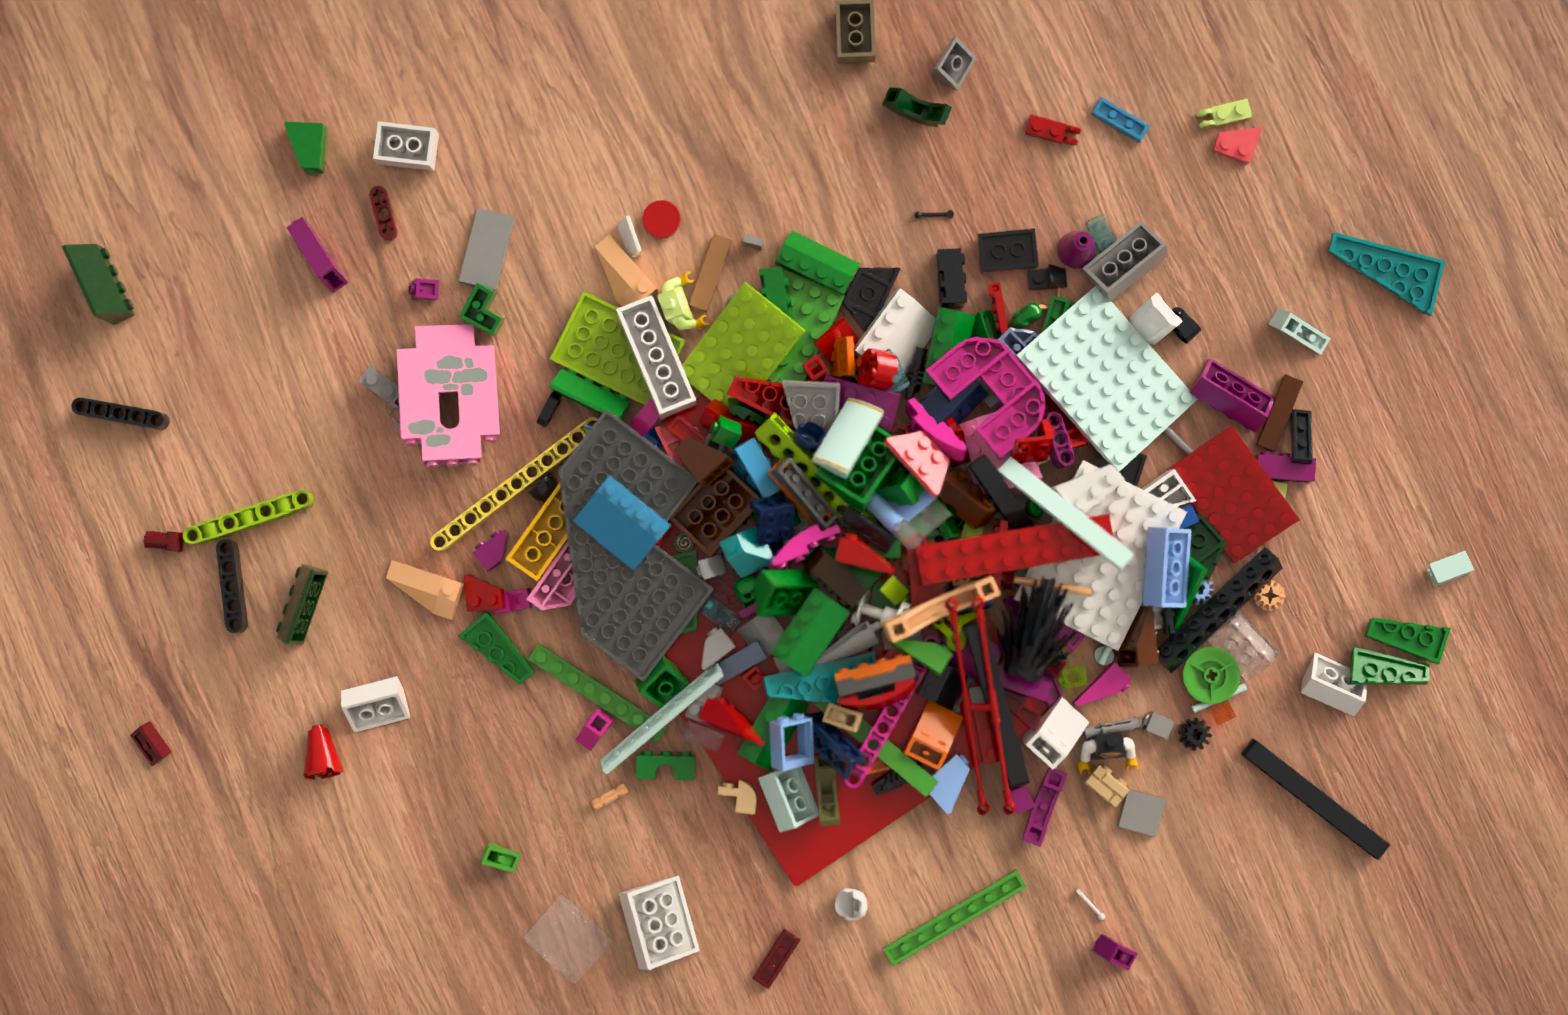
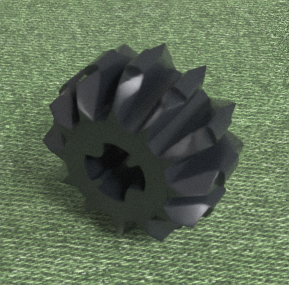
M1194 718L1192 723L1190 719H1186L1188 726L1185 724L1180 725L1184 731H1178V734L1184 735V737L1180 738L1179 741H1186L1185 748L1191 746V749L1196 751L1197 746L1201 750L1204 749L1203 743L1209 745L1210 742L1206 740V737H1212V734L1206 733L1211 729L1210 726H1205L1206 721L1201 720L1199 722L1198 718ZM1193 730L1199 732L1198 734H1196L1197 738L1191 736L1194 734Z

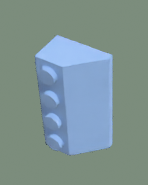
M1148 527L1143 605L1186 607L1191 541L1190 529Z

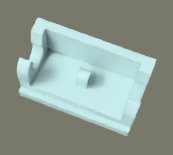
M1466 551L1430 563L1427 569L1433 587L1463 577L1474 571Z

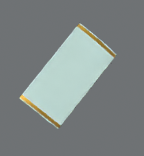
M848 398L811 462L847 479L881 421L884 410L869 403Z

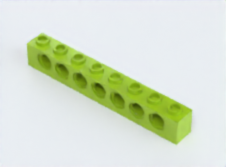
M774 413L754 432L757 439L770 449L774 457L780 460L790 457L838 514V522L845 511L840 508V505L848 507L849 504L822 481L821 483L814 481L813 477H816L814 473L819 468V465L811 462L815 454L811 450H805L798 446L794 440V432ZM773 435H778L780 441L775 440ZM786 449H791L794 455L788 454ZM800 463L806 464L807 469L802 468ZM826 491L833 492L834 497L829 496ZM865 509L862 514L881 526L879 520L870 511Z

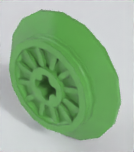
M1203 647L1195 651L1186 660L1183 669V683L1188 693L1197 701L1206 704H1220L1230 699L1238 689L1240 668L1235 658L1226 650L1218 647ZM1209 670L1215 673V676L1212 677L1213 680L1206 677L1209 674Z

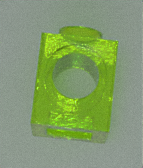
M1078 665L1064 668L1058 679L1059 685H1062L1063 689L1088 685L1085 666ZM1070 672L1076 674V680L1073 683L1067 680V675Z

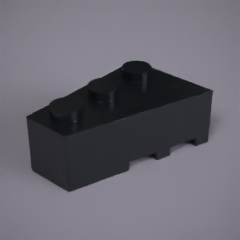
M961 248L938 249L936 254L939 305L947 309L963 308L964 304L967 303V291H965L964 284H966V273L963 272L962 266L965 265L964 253L961 254Z

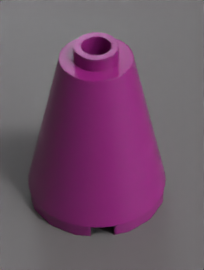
M1071 231L1061 238L1057 251L1063 264L1078 269L1083 268L1093 260L1096 247L1089 233Z

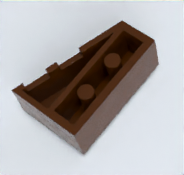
M962 469L945 473L938 495L943 499L941 502L944 505L950 504L957 510L956 514L972 527L986 526L998 510L993 501L986 497L981 488Z

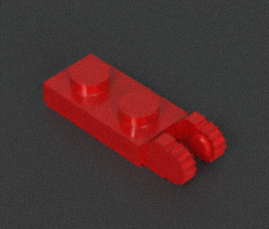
M1030 114L1025 134L1059 144L1064 143L1076 146L1078 140L1064 137V134L1068 132L1078 135L1081 129Z

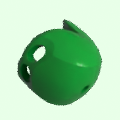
M752 574L740 578L734 584V593L745 607L755 603L754 585L758 578Z

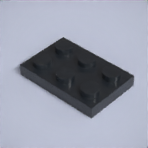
M1035 228L981 233L977 235L981 273L1036 268L1039 266Z

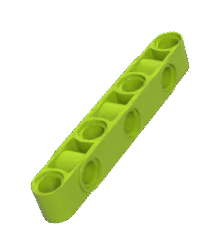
M303 490L281 495L188 527L183 532V539L186 543L193 545L218 540L312 507L315 499L312 493ZM305 494L308 500L302 505L300 498ZM270 507L271 513L266 517L264 509ZM230 519H233L234 526L229 529L227 523ZM194 531L198 535L195 541L191 539V534Z

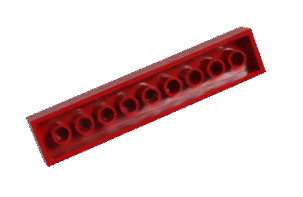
M1109 514L1088 517L1113 537ZM1060 522L914 547L920 586L1101 555Z

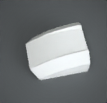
M1158 293L1153 295L1129 316V322L1149 345L1158 343L1182 322Z

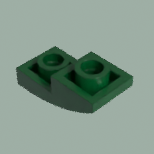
M735 398L727 400L728 410L735 417L739 416L742 420L748 417L754 424L757 422L760 426L767 420L763 412Z

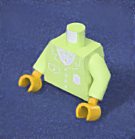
M686 272L679 277L664 282L661 289L662 293L658 295V299L665 319L679 330L694 329L696 327L702 330L707 327L709 323L703 322L707 318L706 315H702L696 321L693 319L681 284L687 285L694 281V279L690 281L687 278V275L691 272Z

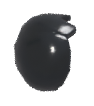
M549 474L528 493L537 501H546L557 487V481Z

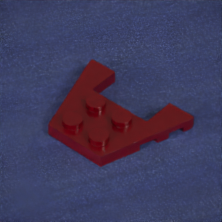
M1003 658L1000 666L1004 667L1005 658ZM1058 662L1045 673L1059 679L1066 662ZM1003 688L1009 709L1031 730L1035 731L1042 714L1024 706L1027 696Z

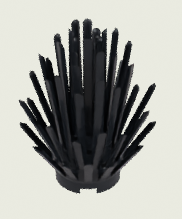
M1042 577L1039 588H1036L1037 581L1034 579L1030 599L1027 595L1028 592L1022 585L1017 618L1013 617V607H1009L1010 627L1005 616V610L1002 608L1005 635L1001 637L1000 630L997 627L996 631L1005 658L1003 670L1013 676L1017 674L1025 677L1027 681L1040 682L1046 671L1071 653L1067 652L1064 655H1058L1078 631H1074L1071 635L1070 633L1064 635L1048 654L1074 605V602L1070 603L1069 607L1068 604H1065L1054 625L1068 591V588H1066L1063 594L1059 595L1063 583H1060L1059 588L1055 587L1053 589L1056 581L1055 578H1051L1048 583V579Z

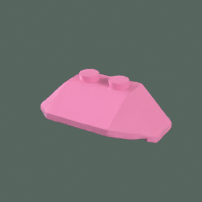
M568 541L527 597L529 602L541 610L570 606L576 598Z

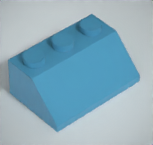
M755 438L748 439L733 449L724 452V454L735 461L731 466L733 471L760 498L770 497L781 490L767 474L772 468V463L768 457H765L760 442L755 440Z

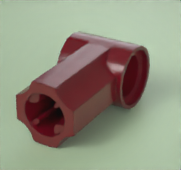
M146 531L143 543L145 548L183 552L184 539L182 532L167 531V533Z

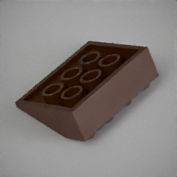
M728 468L707 488L699 483L684 499L670 520L701 550L711 557L721 547L719 542L729 538L753 512L749 507L750 500L759 499L760 497L737 473Z

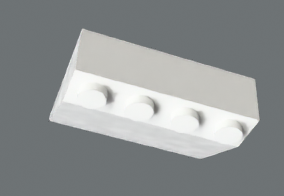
M901 288L896 289L854 346V354L858 357L862 356L869 348L892 352V355H896L898 360V373L893 375L892 381H895L894 384L897 385L907 372L910 363L913 362L916 347L924 348L931 339L936 318Z
M679 876L619 893L639 969L650 970L700 951Z

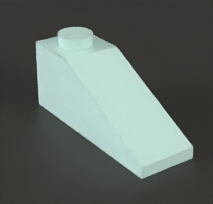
M1280 308L1277 309L1268 324L1320 355L1331 339L1297 316Z

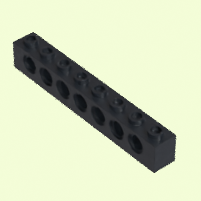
M1264 547L1179 627L1175 634H1172L1157 648L1159 651V663L1172 674L1283 569L1279 558Z

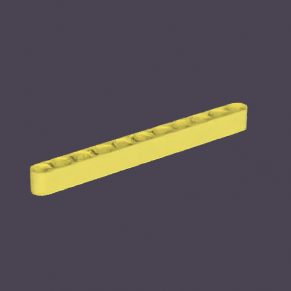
M590 417L434 534L430 540L432 548L438 551L448 550L567 460L579 445V443L574 441V436L577 433H581L584 438L590 430L584 426L596 422L598 418ZM561 445L568 446L566 454L561 455L559 453ZM547 456H551L553 459L550 466H545L543 463L544 458ZM531 468H536L537 475L530 478L528 471ZM520 479L522 486L519 489H514L513 482ZM500 491H505L507 494L506 499L503 501L498 500V493ZM489 502L491 510L485 513L482 510V506L484 503ZM470 514H474L476 517L473 524L467 522V517ZM458 525L460 527V533L457 536H454L452 534V528ZM443 537L445 544L439 548L436 541L438 538Z

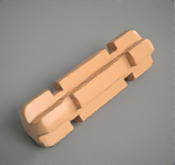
M621 784L617 786V789L614 788L601 795V798L594 799L592 801L593 807L598 810L604 804L607 805L618 799L620 795H625L628 793L626 785Z

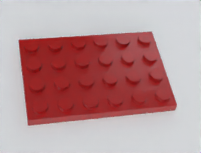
M1233 425L1167 469L1176 470L1196 500L1191 502L1192 505L1226 541L1224 549L1234 563L1300 520Z

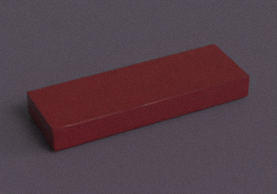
M784 928L752 979L769 989L800 942V938Z

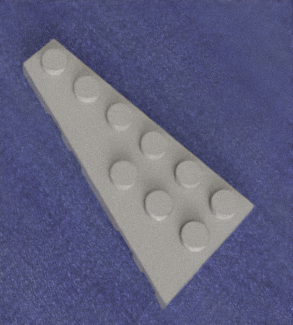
M782 380L795 430L799 425L802 427L806 422H813L821 426L827 435L839 415L840 383ZM818 448L811 451L815 454ZM813 477L815 482L821 483L820 479ZM826 491L829 496L834 497L833 492Z

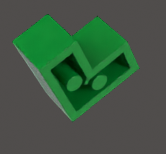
M476 283L459 317L491 335H497L505 320L504 317L489 310L497 292L481 283Z

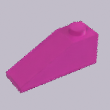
M1111 662L1072 704L1080 706L1116 694L1119 691L1124 692L1130 686L1129 681L1131 678L1115 662Z

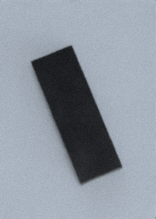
M1292 409V463L1311 465L1313 462L1311 411Z
M848 505L838 520V523L859 535L885 554L888 553L898 538L850 505Z

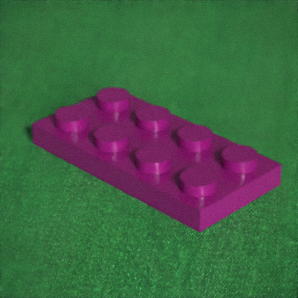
M825 376L824 382L840 383L839 413L848 398L869 403L884 410L883 417L877 427L884 431L892 432L901 394L864 387L855 382Z

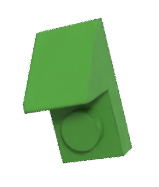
M496 843L487 844L480 863L514 873L521 854L502 848Z

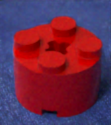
M869 348L856 361L858 385L881 390H888L893 386L895 382L892 381L893 375L898 373V360L896 355H892V352Z

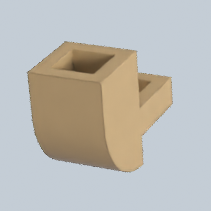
M739 779L738 787H734L735 783L723 782V785H719L718 795L737 797L735 812L755 814L756 793L748 782Z

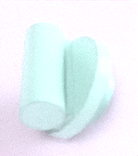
M1100 646L1096 649L1094 658L1098 664L1105 666L1113 661L1114 653L1111 647Z

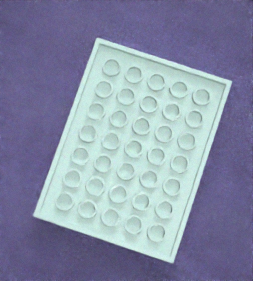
M1096 286L1015 356L1110 465L1112 464L1118 472L1198 400L1111 301L1109 302Z

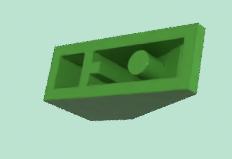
M910 640L890 642L892 647L905 653L906 656L910 655L911 659L939 677L953 658L952 650L944 644L940 646L937 643Z

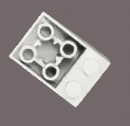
M1061 696L1040 718L1035 731L1029 729L1022 737V740L1054 770L1068 755L1089 724V721Z

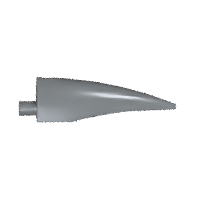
M865 621L852 628L841 639L827 648L815 665L836 661L878 644L879 641L874 632L882 628L880 622L877 621L870 625L868 621Z

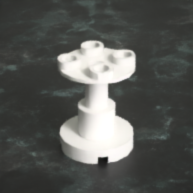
M869 590L857 603L859 607L857 612L853 613L851 623H854L855 626L860 625L864 615L879 619L881 624L882 621L909 610L912 604L903 602L899 610L888 606L882 609L868 604L870 598Z

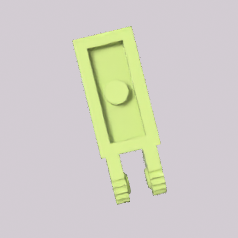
M1248 99L1196 112L1197 117L1211 115L1212 120L1203 121L1199 124V127L1202 129L1243 121L1252 117Z

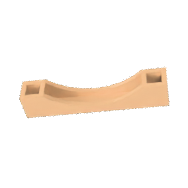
M984 575L881 622L887 639L894 643L912 635L922 627L949 615V611L945 608V602L949 598L957 599L958 607L956 610L959 611L970 607L972 600L977 596H981L984 601L1000 595L993 576ZM949 602V605L951 607H954V604L952 602Z

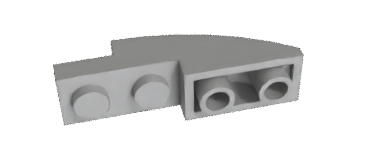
M368 366L358 382L400 410L399 386L371 366Z

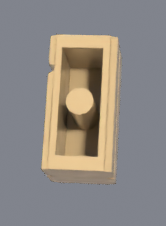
M1096 764L1091 773L1083 780V783L1108 804L1116 808L1129 792V789L1126 788L1127 783L1119 776L1115 779L1111 775L1113 771L1104 764L1102 766Z

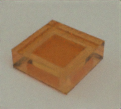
M1229 700L1209 707L1218 725L1236 717Z

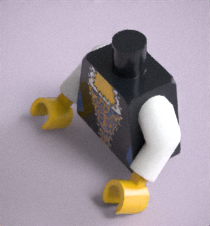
M1123 733L1094 735L1082 745L1081 761L1077 764L1080 774L1085 769L1088 774L1091 773L1090 760L1125 757L1127 758V771H1129L1130 766H1135L1136 770H1138L1134 742L1130 738L1123 737Z

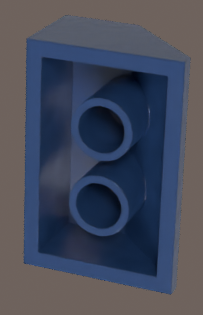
M976 380L950 401L936 385L919 403L923 405L929 416L935 419L936 424L941 422L946 424L945 419L952 417L958 426L988 396V393Z

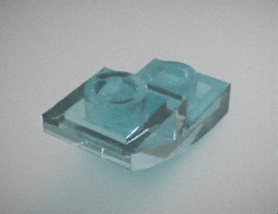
M1104 214L1085 222L1099 253H1102L1117 241L1114 233L1109 228Z

